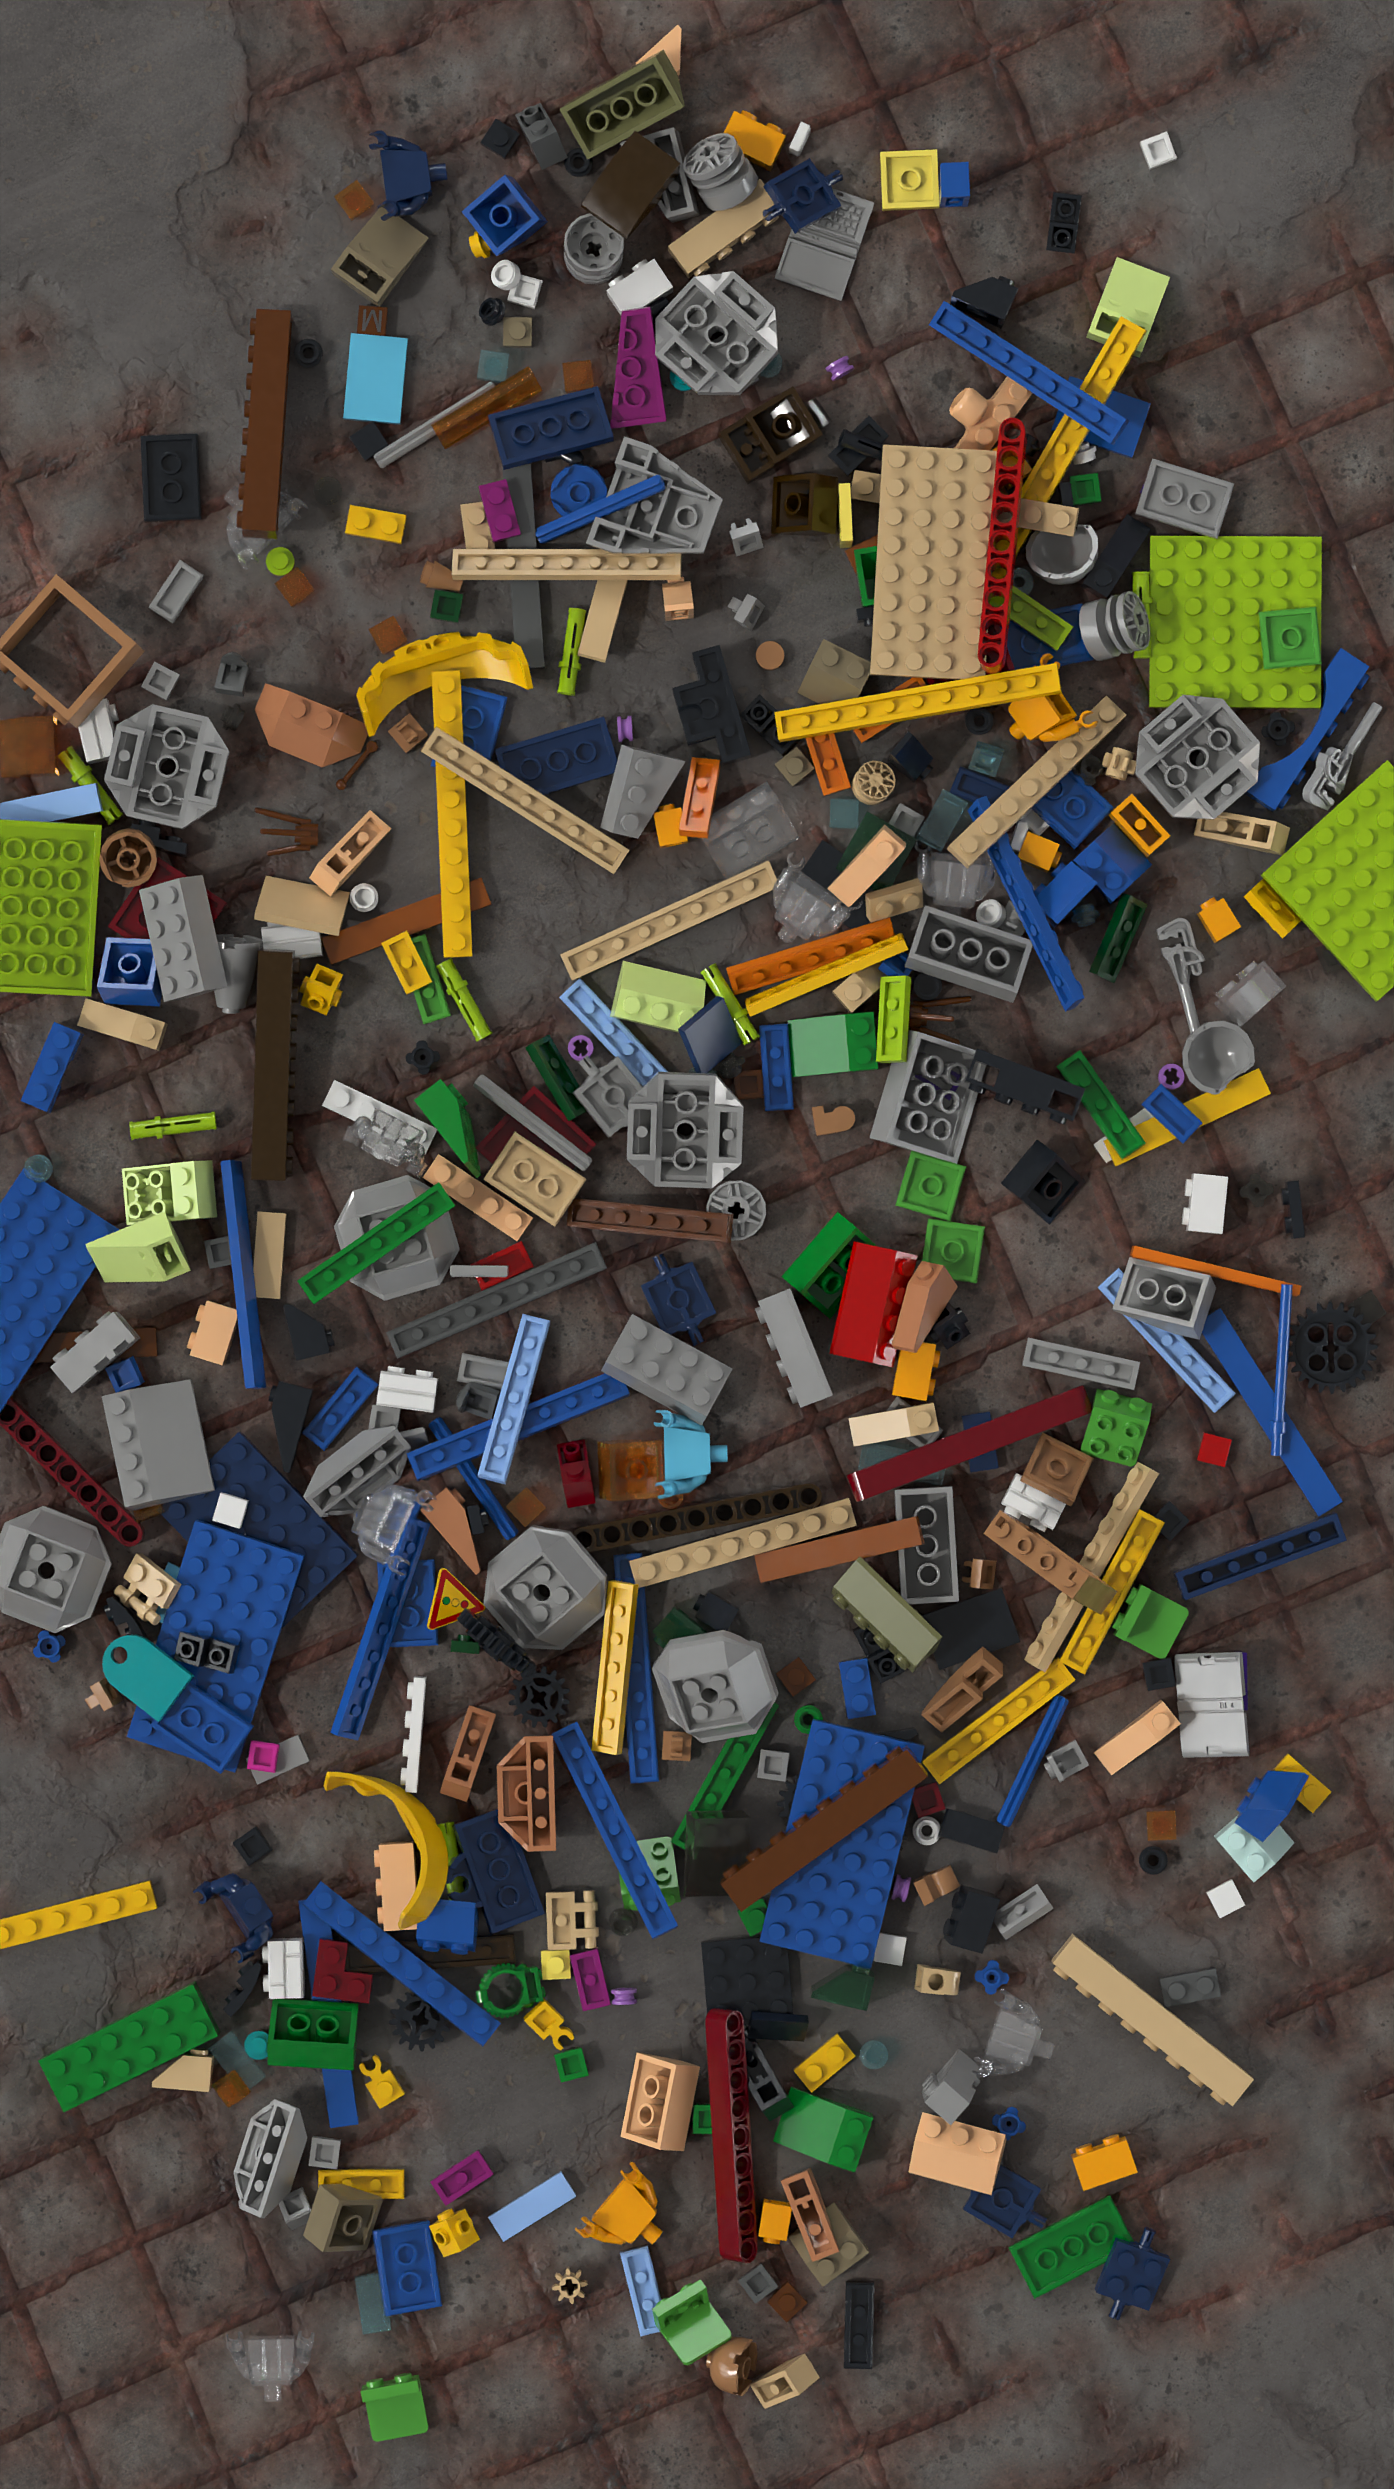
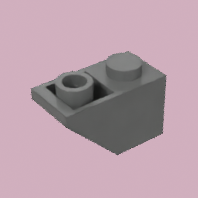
M541 103L529 106L515 115L542 170L568 158L559 135Z

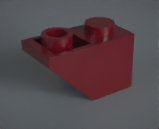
M585 1439L557 1444L567 1507L572 1508L596 1503Z

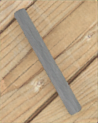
M493 382L487 383L374 455L375 461L380 468L386 467L499 395L497 387Z
M480 1075L476 1079L473 1086L571 1163L582 1171H585L590 1166L592 1159L490 1079L484 1075Z

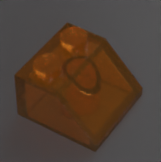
M54 716L20 717L0 721L1 778L59 776L57 719Z
M623 1439L597 1441L600 1499L608 1501L658 1498L657 1496L664 1494L663 1486H655L657 1482L664 1481L663 1440Z

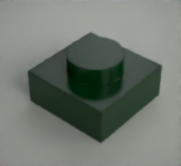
M435 589L430 619L459 624L464 595Z
M458 1634V1639L451 1640V1652L480 1654L481 1647L472 1637L465 1634Z

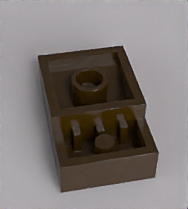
M634 131L599 176L582 202L581 207L622 237L628 239L661 200L662 193L679 174L681 163L637 131Z
M793 386L747 413L744 418L720 431L718 434L720 441L747 484L771 471L823 436V433Z

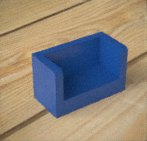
M969 162L941 163L940 173L938 174L939 208L968 207L970 199Z

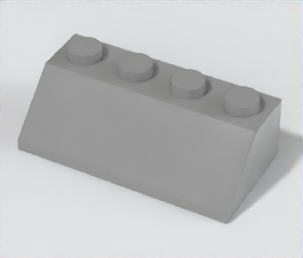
M791 1289L758 1301L760 1307L755 1308L760 1323H767L770 1334L765 1336L771 1351L777 1349L781 1360L776 1363L782 1378L785 1376L789 1378L791 1387L787 1388L792 1403L798 1402L801 1408L832 1396V1391Z

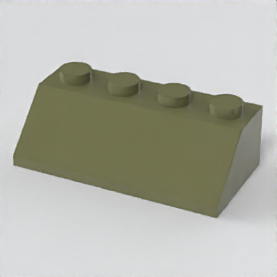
M663 49L567 102L560 108V111L586 158L590 159L630 137L634 131L639 132L678 111L685 104L678 75Z
M861 1557L850 1566L833 1586L831 1592L834 1595L832 1597L833 1601L841 1609L845 1610L847 1608L854 1615L853 1620L863 1630L867 1628L875 1635L873 1637L874 1641L882 1649L886 1650L888 1648L895 1655L894 1660L902 1669L906 1670L908 1668L913 1673L937 1650L942 1636Z

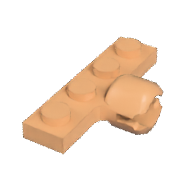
M1008 376L990 399L984 398L973 388L962 390L955 397L949 409L950 414L963 424L966 429L954 449L991 450L998 441L1001 423L1008 418H1015L1032 395V392Z

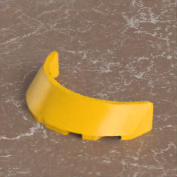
M459 632L430 636L425 640H417L395 650V656L385 663L379 661L371 669L370 677L362 688H358L356 696L368 736L371 737L375 735L386 715L408 697L432 687V672L461 671V679H497L516 684L527 690L533 689L527 659L521 646L515 642L508 644L493 639L491 634L478 632L477 636H461Z
M327 1772L324 1781L326 1791L339 1786L350 1785L363 1796L381 1794L386 1795L393 1801L421 1855V1870L418 1884L411 1900L400 1914L398 1927L400 1930H403L426 1920L433 1912L443 1893L448 1875L447 1846L443 1833L437 1826L433 1815L415 1796L405 1792V1789L394 1783L366 1775Z

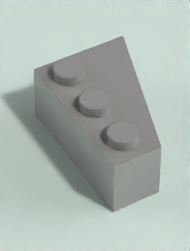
M673 127L644 135L643 137L681 163L679 174L662 193L661 200L657 203L666 218L673 223L699 216L692 182L683 169L685 153L680 132ZM626 141L619 142L621 147Z
M621 745L600 828L638 839L685 761L672 756Z
M108 1311L96 1321L98 1326L91 1332L86 1330L74 1340L77 1343L69 1351L64 1348L52 1358L55 1363L50 1368L71 1393H76L140 1339V1336L119 1312L111 1313Z
M958 2049L937 2075L932 2072L922 2083L924 2102L947 2123L952 2125L970 2104L976 2091L972 2086L977 2087L979 2085V2078L985 2071L963 2051Z

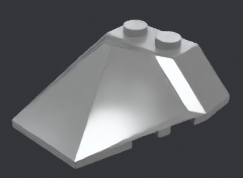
M624 436L615 461L617 469L607 497L655 475L662 477L665 483V490L603 518L595 517L586 544L611 553L704 554L723 499L683 471L673 461L671 462L659 453L653 446Z

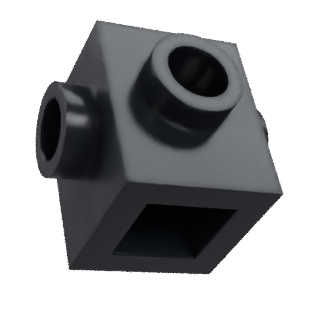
M948 1302L930 1330L929 1335L935 1343L941 1341L948 1350L971 1334L965 1326V1323L969 1320L960 1307L954 1309Z

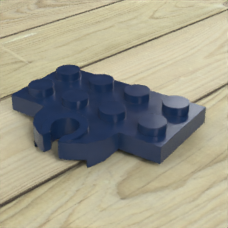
M498 1808L452 1825L462 1853L452 1858L449 1862L446 1884L452 1883L457 1876L462 1877L466 1883L465 1889L461 1893L450 1892L447 1894L452 1901L476 1903L477 1908L481 1907L490 1934L545 1914L521 1844L498 1823Z

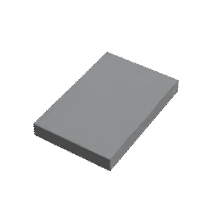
M1152 458L1135 514L1217 539L1234 483Z

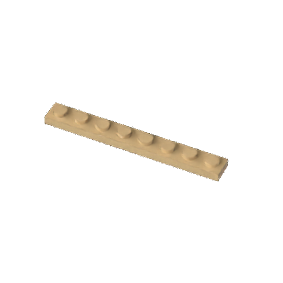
M854 470L851 499L880 503L881 474ZM1021 498L1018 528L1074 537L1079 508ZM1004 512L998 516L997 520L1001 523H1007L1012 519L1013 515Z
M453 549L452 578L453 580H681L682 554L611 553L602 549Z
M1105 696L1091 710L1094 712L1093 714L1085 717L1087 725L1098 721L1095 728L1087 729L1082 727L1078 733L1058 741L948 846L947 850L967 869L1126 718L1127 715L1108 696Z
M437 726L422 747L421 752L614 874L629 852V849Z
M768 860L560 955L573 981L780 887V884Z
M1138 1461L1135 1467L1128 1473L1127 1481L1120 1493L1115 1496L1111 1509L1100 1522L1099 1530L1092 1542L1087 1545L1084 1556L1080 1561L1082 1566L1099 1578L1159 1473ZM1060 1593L1052 1612L1044 1620L1036 1640L1029 1646L1024 1660L1041 1671L1046 1672L1084 1605L1071 1599L1065 1593Z
M846 1498L629 1561L635 1584H639L638 1588L854 1527L857 1524L850 1500Z

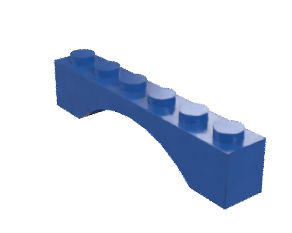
M1340 648L1322 674L1324 687L1322 707L1311 734L1292 754L1276 763L1262 767L1258 771V782L1244 794L1271 812L1277 807L1280 809L1284 807L1291 796L1287 793L1292 783L1296 785L1300 783L1307 772L1303 769L1308 759L1313 762L1323 748L1318 745L1324 735L1328 738L1331 736L1338 725L1334 721L1339 712L1345 714L1354 701L1350 697L1355 688L1361 690L1370 677L1366 674L1369 668L1368 665L1344 649Z

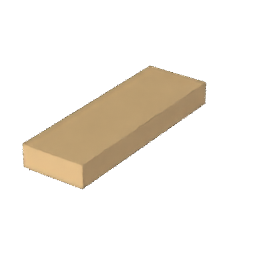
M257 1212L253 1271L256 1297L281 1299L287 1217L285 1213Z

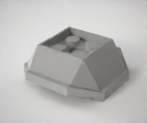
M734 271L693 277L655 318V354L657 359L698 395H741L779 354L775 307ZM716 332L725 334L724 339L718 343L710 341V338Z
M1182 695L1139 732L1135 775L1172 818L1214 820L1258 782L1260 742L1223 699ZM1194 751L1202 753L1205 759L1204 764L1201 766L1192 765L1189 760L1190 753Z
M152 704L117 724L104 781L127 817L185 829L217 807L230 751L209 717ZM166 760H173L176 764L175 771L170 775H165L161 772V765Z
M658 1072L628 1102L627 1160L655 1187L713 1188L731 1171L742 1164L744 1105L717 1074ZM682 1123H689L694 1130L689 1135H682L678 1132L677 1127Z
M405 1175L352 1191L334 1225L340 1249L342 1250L431 1187L409 1175ZM449 1211L350 1279V1282L384 1301L440 1285L450 1265H452L460 1251Z
M47 1506L39 1507L5 1522L0 1533L1 1613L53 1633L91 1618L113 1564L98 1526ZM44 1562L53 1564L55 1568L53 1577L46 1578L41 1574L40 1568Z
M532 1525L488 1562L484 1605L522 1648L563 1650L605 1615L607 1574L571 1531ZM538 1585H546L550 1590V1596H542L538 1591Z
M726 1630L671 1639L652 1667L669 1718L682 1727L687 1734L692 1735L701 1743L756 1734L778 1696V1690L762 1644L753 1640L748 1641Z

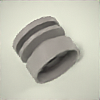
M728 133L715 134L698 142L688 152L683 162L685 173L690 178L692 184L697 187L696 189L707 208L713 211H723L743 202L753 192L758 182V176L749 160L744 157L745 155L734 136Z
M590 213L579 216L570 224L565 233L564 261L567 270L575 279L585 284H601L609 281L618 273L623 263L624 237ZM592 248L595 252L599 251V256L595 257L593 254H589V249Z
M1128 591L1120 595H1113L1108 600H1094L1085 603L1081 607L1079 614L1081 636L1086 649L1096 661L1118 657L1121 653L1130 654L1133 651L1145 650L1149 645L1150 624L1148 615L1139 596L1134 592Z
M741 1180L728 1181L718 1186L712 1192L706 1210L707 1212L732 1214L728 1212V1207H733L734 1202L740 1203V1208L744 1209L745 1212L744 1214H739L738 1219L733 1218L731 1241L745 1240L755 1235L762 1227L766 1216V1204L760 1191L752 1184Z

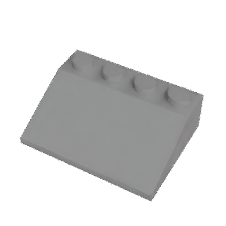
M908 1030L907 1062L891 1063L870 1138L957 1164L978 1095L977 1092L968 1089L969 1083L964 1082L976 1050L921 1032ZM975 1062L970 1078L981 1082L986 1065ZM951 1070L961 1075L957 1081V1078L950 1074ZM915 1074L924 1077L941 1089L935 1091L933 1085L920 1081L915 1077ZM953 1085L959 1086L956 1092L950 1090ZM946 1094L951 1095L950 1101L944 1098Z
M191 1379L129 1389L102 1396L125 1508L134 1511L215 1491Z

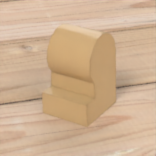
M917 1964L914 1989L921 1993L958 1995L961 1972L953 1969Z

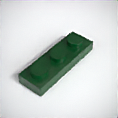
M1122 893L1089 972L1108 982L1115 983L1148 906L1146 903L1131 895Z
M550 1035L525 1047L568 1122L586 1113L587 1110L572 1093L580 1086Z

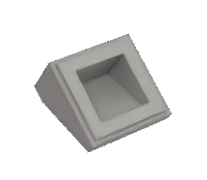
M424 1427L400 1432L410 1444V1452L429 1444L426 1428Z
M303 2187L290 2192L279 2203L284 2220L291 2230L307 2224L312 2205Z

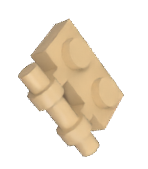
M136 1553L123 1577L131 1583L129 1588L126 1589L119 1585L114 1590V1594L120 1598V1602L124 1606L133 1608L137 1612V1616L143 1621H149L151 1624L157 1625L161 1620V1616L156 1613L157 1608L160 1606L161 1608L169 1609L182 1584L144 1554ZM141 1592L148 1597L146 1603L139 1599Z
M595 1890L583 1891L584 1902H575V1891L546 1892L548 1950L577 1949L576 1938H585V1948H597L596 1937L599 1936V1927H596L595 1911H598V1902L595 1901ZM575 1912H584V1928H576Z

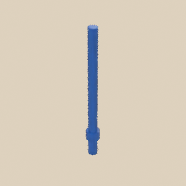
M1281 1284L1273 1420H1270L1269 1432L1272 1433L1271 1455L1282 1456L1283 1435L1287 1433V1421H1284L1292 1284Z

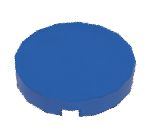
M573 464L564 467L556 474L551 484L550 496L554 508L561 516H565L606 498L607 487L604 478L596 469L586 464Z

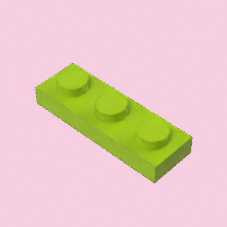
M1013 586L1010 620L1057 651L1073 626ZM995 596L990 600L989 604L992 607H1000L1005 599Z
M906 975L881 977L876 1061L879 1063L907 1062L911 977Z

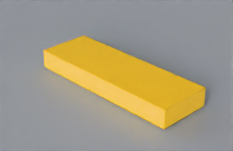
M319 2169L318 2188L320 2184H344L378 2195L383 2199H404L405 2169Z

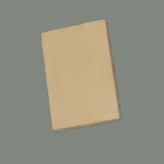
M266 876L254 919L339 936L350 892L337 890L330 897L316 885Z
M514 1132L484 1178L485 1181L554 1227L587 1180L516 1132Z

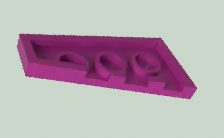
M651 306L622 310L611 429L667 421L659 360L655 354L656 339Z

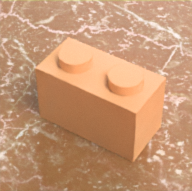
M206 1301V1304L200 1305L196 1321L200 1322L197 1333H191L187 1348L191 1349L190 1356L225 1365L238 1324L237 1310L212 1301Z

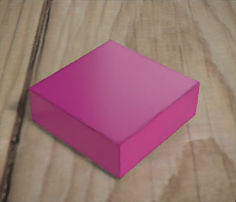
M251 1740L247 1769L276 1773L280 1744Z

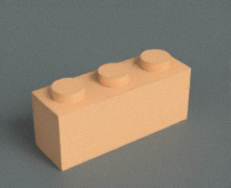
M414 1841L380 1843L379 1850H374L375 1867H380L381 1878L376 1879L377 1896H382V1907L377 1908L378 1924H384V1931L400 1930L398 1927L400 1914L408 1905L416 1890L417 1874ZM417 1924L403 1930L417 1929Z

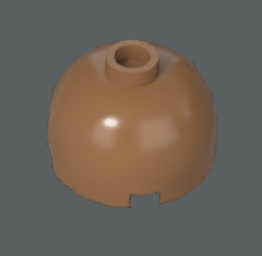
M127 828L118 830L107 838L102 845L99 860L103 873L110 881L121 884L124 887H134L143 884L151 877L156 868L157 852L149 836L140 830Z
M732 2337L730 2341L708 2354L706 2366L710 2368V2376L714 2385L720 2390L743 2396L748 2391L752 2380L747 2379L750 2369L755 2371L757 2363V2345L755 2342H752V2339Z

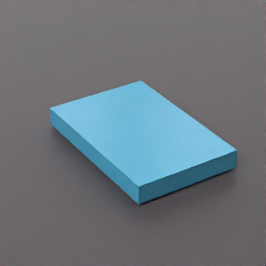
M351 333L344 420L401 424L408 338Z

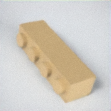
M761 179L758 180L753 192L743 202L723 211H715L668 246V252L688 278L692 275L701 276L710 268L708 264L714 259L718 258L719 261L732 253L731 247L739 241L742 244L746 243L756 235L755 229L762 224L767 227L779 218L777 216L771 221L765 220L767 216H763V210L770 208L774 203L763 186L765 184Z

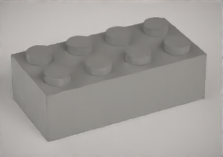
M203 875L177 878L139 890L164 1002L188 999L228 987Z
M925 905L905 968L1013 1003L1033 945L1029 939Z
M632 1314L601 1371L702 1426L732 1368Z
M952 1486L894 1489L896 1521L918 1516L925 1543L898 1550L900 1596L908 1604L958 1602L959 1591Z

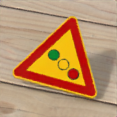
M445 1568L439 1570L427 1622V1628L430 1630L458 1621L457 1617L465 1608L475 1614L485 1610V1605Z

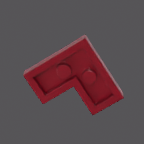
M320 1938L312 1996L369 2004L373 1974L345 1970L349 1942Z

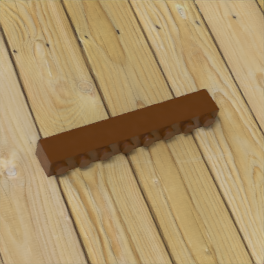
M256 309V318H251L250 335H255L254 346L249 345L248 363H253L252 373H247L246 390H251L250 400H245L244 417L249 418L248 428H243L242 444L247 445L246 455H241L240 464L241 473H245L244 483H239L238 494L239 500H243V510L237 511V528H241L242 535L245 538H278L292 334L291 310Z
M907 1745L902 1749L900 1746L895 1747L885 1755L887 1760L878 1766L876 1763H873L862 1772L864 1777L857 1782L850 1780L839 1788L840 1794L831 1800L829 1796L815 1806L817 1811L810 1816L806 1813L801 1815L792 1823L794 1827L786 1833L783 1830L779 1831L769 1839L771 1844L763 1850L760 1847L754 1849L746 1856L748 1861L740 1867L734 1864L723 1872L724 1878L721 1880V1885L739 1910L742 1912L926 1779L928 1777L927 1771Z

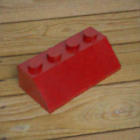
M854 1241L829 1354L888 1367L894 1366L897 1349L893 1348L892 1341L907 1284L915 1271L917 1255Z

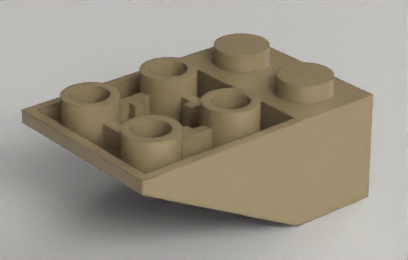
M383 207L379 208L331 268L332 274L377 307L382 305L429 239L399 216H393L386 221H382L381 217L388 214L387 210Z

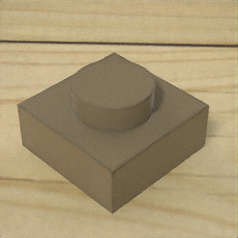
M532 317L503 318V347L532 348Z
M797 746L774 765L792 787L815 770Z

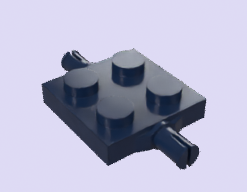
M809 158L771 179L763 186L774 203L770 208L763 210V216H767L765 220L771 221L773 218L781 215L796 234L837 211L842 205L834 195L832 185L842 181L843 175H838L840 171L835 170L831 174L824 176V174L817 170Z
M662 1253L659 1257L663 1266L657 1256L652 1258L660 1273L653 1280L641 1285V1288L660 1329L670 1335L677 1331L687 1330L693 1346H695L698 1342L694 1333L700 1343L705 1341L697 1325L703 1319L716 1314V1311L693 1262L678 1268H670L664 1253Z
M1000 2164L992 2196L971 2190L970 2196L963 2206L964 2211L1012 2239L1018 2228L1026 2220L1042 2229L1043 2223L1047 2220V2218L1033 2211L1034 2201L1040 2193L1041 2187Z
M1149 2227L1144 2228L1139 2242H1128L1117 2237L1115 2238L1095 2286L1096 2293L1114 2300L1111 2311L1108 2314L1113 2319L1120 2320L1125 2305H1133L1149 2311L1170 2262L1168 2255L1157 2252L1150 2247L1156 2231L1151 2228L1149 2229Z

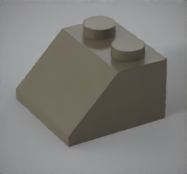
M823 639L797 693L818 704L859 698L870 677L871 662Z
M320 2184L303 2236L322 2252L367 2250L383 2198L344 2184Z
M835 2202L826 2207V2211L839 2252L812 2262L800 2229L798 2228L788 2235L803 2261L822 2287L869 2253L868 2247Z

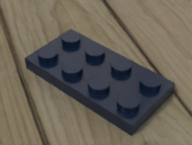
M598 386L488 415L503 470L614 441Z
M604 716L495 749L499 765L502 769L543 795L612 775L617 765V757Z

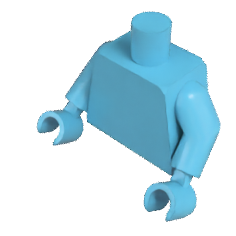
M656 1410V1413H661L663 1416V1421L661 1423L654 1422V1425L656 1427H664L665 1481L657 1482L655 1486L661 1485L664 1487V1494L657 1496L658 1499H664L672 1495L689 1493L705 1483L707 1475L711 1474L710 1462H728L727 1445H710V1433H706L703 1425H699L684 1415L674 1414L668 1410Z

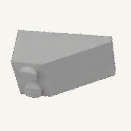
M1129 1257L1113 1305V1311L1167 1332L1200 1340L1216 1286L1210 1275Z

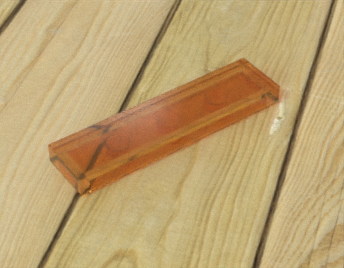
M528 366L431 426L446 450L489 423V414L515 408L543 390Z

